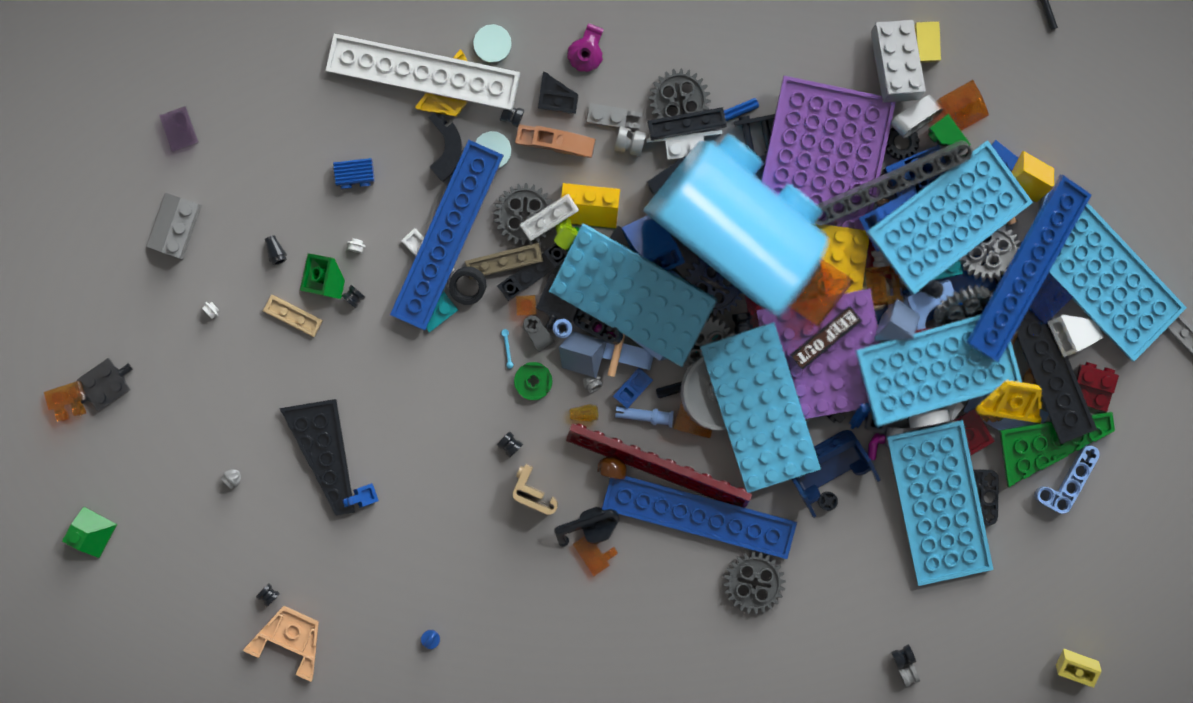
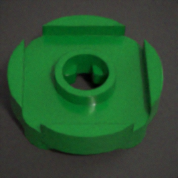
M526 363L515 374V388L525 399L539 400L546 396L552 388V375L549 369L541 363ZM532 375H535L536 379L539 380L535 387L528 383V379H531Z

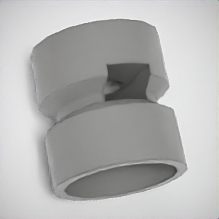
M620 126L614 151L622 153L629 151L630 155L640 157L646 133L637 130L633 133L631 129Z

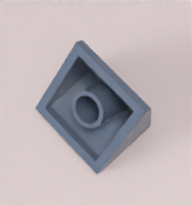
M896 299L881 315L875 334V341L914 339L920 318L919 314Z
M573 331L559 346L562 368L596 378L607 342Z

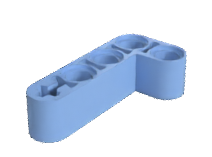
M1090 445L1080 449L1058 491L1045 486L1039 487L1035 492L1036 500L1058 513L1069 512L1099 459V450ZM1086 451H1091L1093 457L1087 458ZM1081 460H1084V461L1086 460V462L1089 463V465H1087V464H1085V463H1082V462H1080V461H1081ZM1078 466L1084 467L1085 472L1082 476L1076 474ZM1070 482L1075 485V490L1072 493L1066 490ZM1043 490L1049 492V498L1045 501L1040 498ZM1061 499H1064L1066 502V507L1063 510H1059L1057 507V503Z

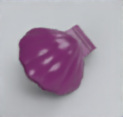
M588 23L583 38L574 41L568 47L567 58L571 66L576 68V70L590 72L597 69L603 61V53L598 45L604 31L603 28Z

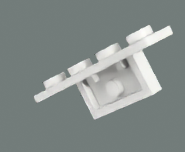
M714 129L707 132H697L652 141L649 135L646 143L665 141L667 160L686 157L699 141H704V136L723 133L722 130Z

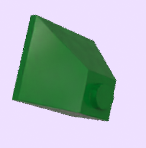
M949 114L927 129L930 132L928 133L929 138L933 143L937 142L938 145L947 147L958 141H966L971 146ZM961 147L959 150L964 151L967 148Z
M308 253L300 291L341 299L345 279L335 258Z
M83 506L71 523L62 542L79 551L100 558L118 524Z

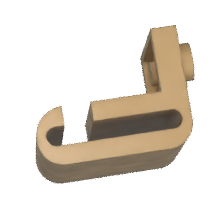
M525 464L524 467L520 466L516 475L519 480L513 491L514 499L547 515L553 514L558 507V501L554 496L550 501L554 508H550L518 493V490H522L540 499L545 494V492L526 484L533 466Z

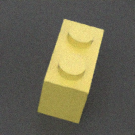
M916 22L914 27L921 63L939 62L941 60L939 22Z
M1066 649L1062 650L1056 663L1058 675L1093 688L1101 674L1099 661Z

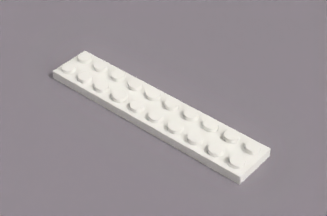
M334 34L326 71L330 73L511 111L513 110L521 74L517 71Z

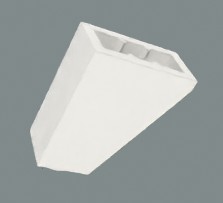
M1063 315L1048 321L1063 357L1078 352L1104 338L1100 328L1092 319Z

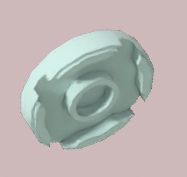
M495 24L480 28L475 34L473 41L474 50L478 57L489 63H496L505 59L512 47L511 37L507 30Z
M489 131L477 138L476 143L504 155L499 168H502L509 161L511 145L503 134Z

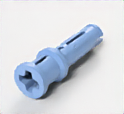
M616 407V411L624 413H615V418L651 422L654 426L662 424L672 428L674 411L672 410L671 412L659 411L657 408L649 411Z

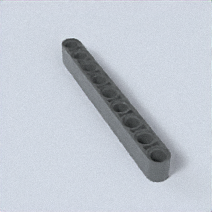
M958 141L819 203L817 206L826 214L823 218H818L815 223L817 225H825L962 164L972 157V149L966 141ZM961 147L968 148L967 153L964 155H959L958 150ZM944 155L950 156V159H949L948 162H946V163H941V162H940V158H941L942 156H944ZM930 163L932 168L929 171L922 170L924 164ZM912 171L914 176L911 179L904 178L906 172ZM894 179L896 184L893 187H888L886 185L888 180ZM872 187L879 189L875 195L869 194V190ZM854 195L861 196L860 201L857 203H853L851 198ZM836 203L843 204V208L839 211L834 210L833 206Z

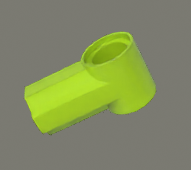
M570 218L563 220L555 226L557 235L554 241L565 250L571 246L578 234V231L572 227Z

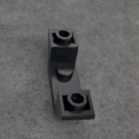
M555 243L542 253L544 262L523 267L514 275L509 276L498 284L497 287L507 301H510L563 263L568 252Z

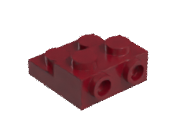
M1086 362L1085 365L1080 364L1076 378L1087 406L1107 412L1119 375L1115 374L1116 370L1104 367V370L1096 369L1097 365Z

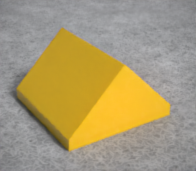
M1022 151L1011 173L1029 198L1037 203L1054 186V168Z

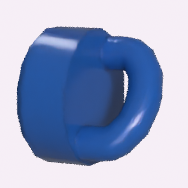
M427 630L422 634L421 643L427 649H434L440 643V635L435 630Z

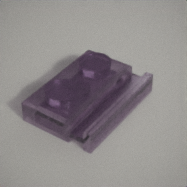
M186 106L159 115L172 152L199 143Z

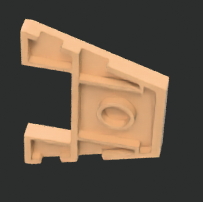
M283 606L243 651L260 658L266 642L269 640L302 655L303 659L296 675L312 682L319 621Z

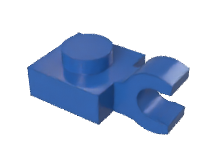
M373 483L354 489V496L342 500L344 507L358 503L359 508L379 501Z

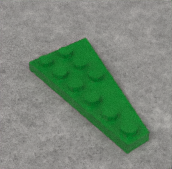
M1113 412L1092 414L1097 430L1063 444H1060L1051 421L999 430L1007 487L1015 485L1018 481L1030 477L1035 472L1047 468L1069 454L1079 451L1084 446L1114 432Z

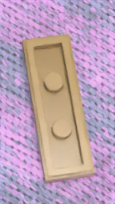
M271 294L263 312L312 337L316 336L323 320Z

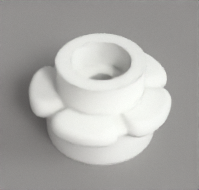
M352 238L351 241L347 242V250L362 253L363 248H366L365 245H362V240Z
M205 302L202 309L211 319L215 316L218 317L217 312L219 309L212 302L210 304Z

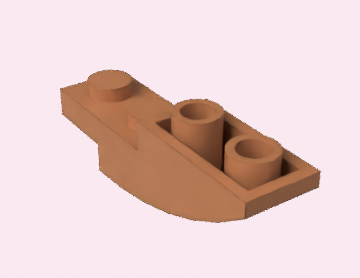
M519 124L515 143L517 145L553 150L557 153L592 158L596 139L547 127H532Z

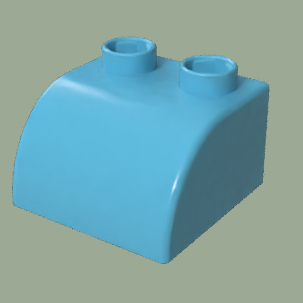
M726 135L718 146L713 142L699 141L643 211L753 302L776 315H780L806 282L826 249L827 236L814 226V223L822 215V210L790 184H787L776 195L759 181L754 174L762 166V161L731 135Z

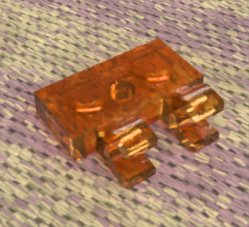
M81 381L44 392L48 410L55 411L57 422L69 419V414L64 406L71 404L74 416L86 414L85 407L81 403L82 400H85Z
M585 536L573 543V546L593 576L609 567L610 564L607 560L618 554L615 547L602 553L597 544L589 543Z

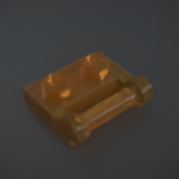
M891 265L865 268L867 289H871L874 306L893 304L896 299L902 303L904 302L900 291L899 276ZM885 274H891L892 296H887Z

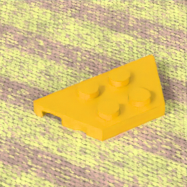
M461 49L453 57L454 59L467 61ZM425 93L415 108L421 111L457 117L468 101Z
M1006 380L982 401L975 410L978 414L1041 423L1040 409H1042V403L1040 399L1042 397V390L1039 385Z

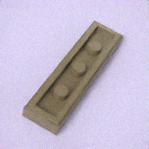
M535 243L466 260L465 264L466 267H474L481 271L484 276L544 261L540 244Z

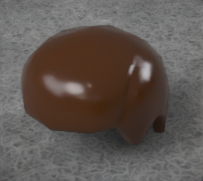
M612 456L599 461L597 471L599 472L600 469L601 475L615 479H625L627 467L624 461Z

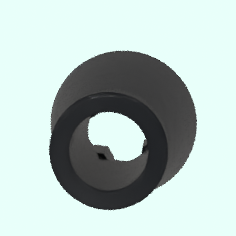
M276 236L267 237L265 242L269 262H272V265L285 262L287 260V253L276 239Z

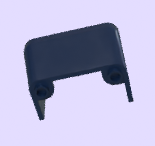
M843 430L814 446L820 470L791 479L813 518L817 515L811 504L820 497L818 488L849 470H852L855 475H864L871 471L877 482L881 481L871 459L851 430Z

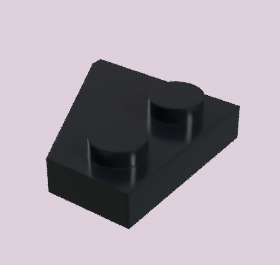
M543 72L538 109L576 114L579 95L547 72Z

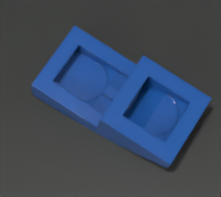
M638 368L613 397L628 409L651 384L653 379L642 369Z

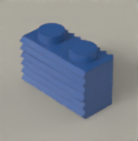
M372 158L333 162L335 184L340 186L341 189H350L354 184H359L360 187L371 186V182H375Z

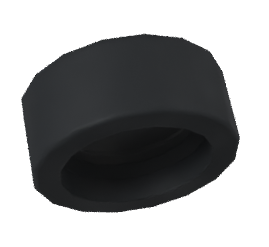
M474 267L458 269L449 282V292L452 298L463 305L477 303L483 297L487 287L483 273ZM468 275L477 280L479 284L478 292L472 296L462 294L457 288V281L460 277Z

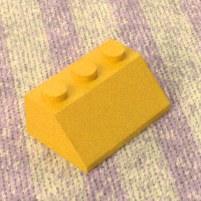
M563 183L561 198L569 194L579 209L578 212L568 217L571 220V224L616 228L620 189Z

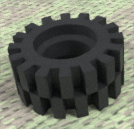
M891 128L886 146L888 155L890 154L892 158L898 160L913 156L919 148L920 138H918V133L914 132L908 136L909 145L906 149L901 150L894 143L895 138L900 134L894 128Z

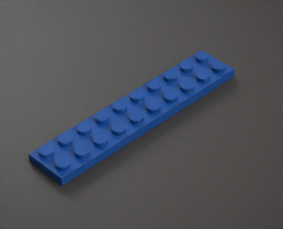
M468 140L390 315L426 331L504 157L503 154Z
M1059 175L966 341L967 344L993 361L999 362L1092 194L1066 176Z
M628 476L625 479L610 478L602 510L613 509L621 515L788 559L797 525L796 521Z

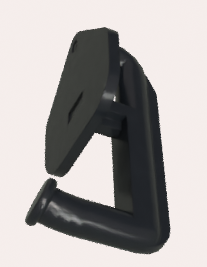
M594 507L583 511L579 519L557 526L554 532L559 545L562 547L569 544V538L565 534L583 529L585 538L589 543L597 544L611 537L620 521V517L616 510H602L600 507Z

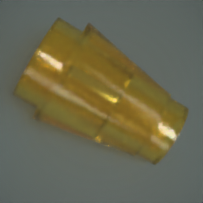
M591 403L570 408V419L594 422L598 420V406Z

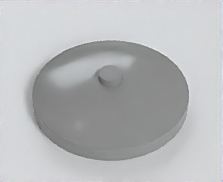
M701 356L688 367L681 384L682 403L688 416L701 427L710 430H725L726 426L705 360Z

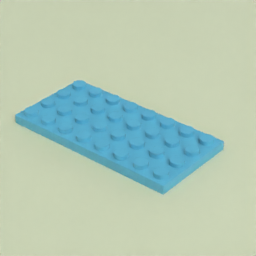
M988 140L972 151V157L968 161L948 169L867 231L870 238L911 294H915L928 284L929 281L933 280L1033 203Z
M1087 203L1048 274L1116 346L1134 362L1187 307Z
M585 224L581 226L549 290L554 295L612 328L616 327L621 333L681 367L685 364L718 300Z
M978 315L915 333L914 339L891 340L856 350L875 425L879 426L992 393L1006 380L1022 383L1011 341L999 362L993 361L967 344L966 341L981 316Z
M772 322L700 346L746 491L749 493L820 470L818 458L775 323Z
M963 420L887 436L917 585L921 586L994 570Z

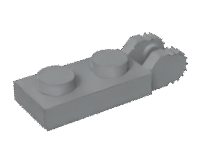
M590 103L587 123L617 128L621 126L640 129L641 125L638 123H626V117L642 118L643 113Z

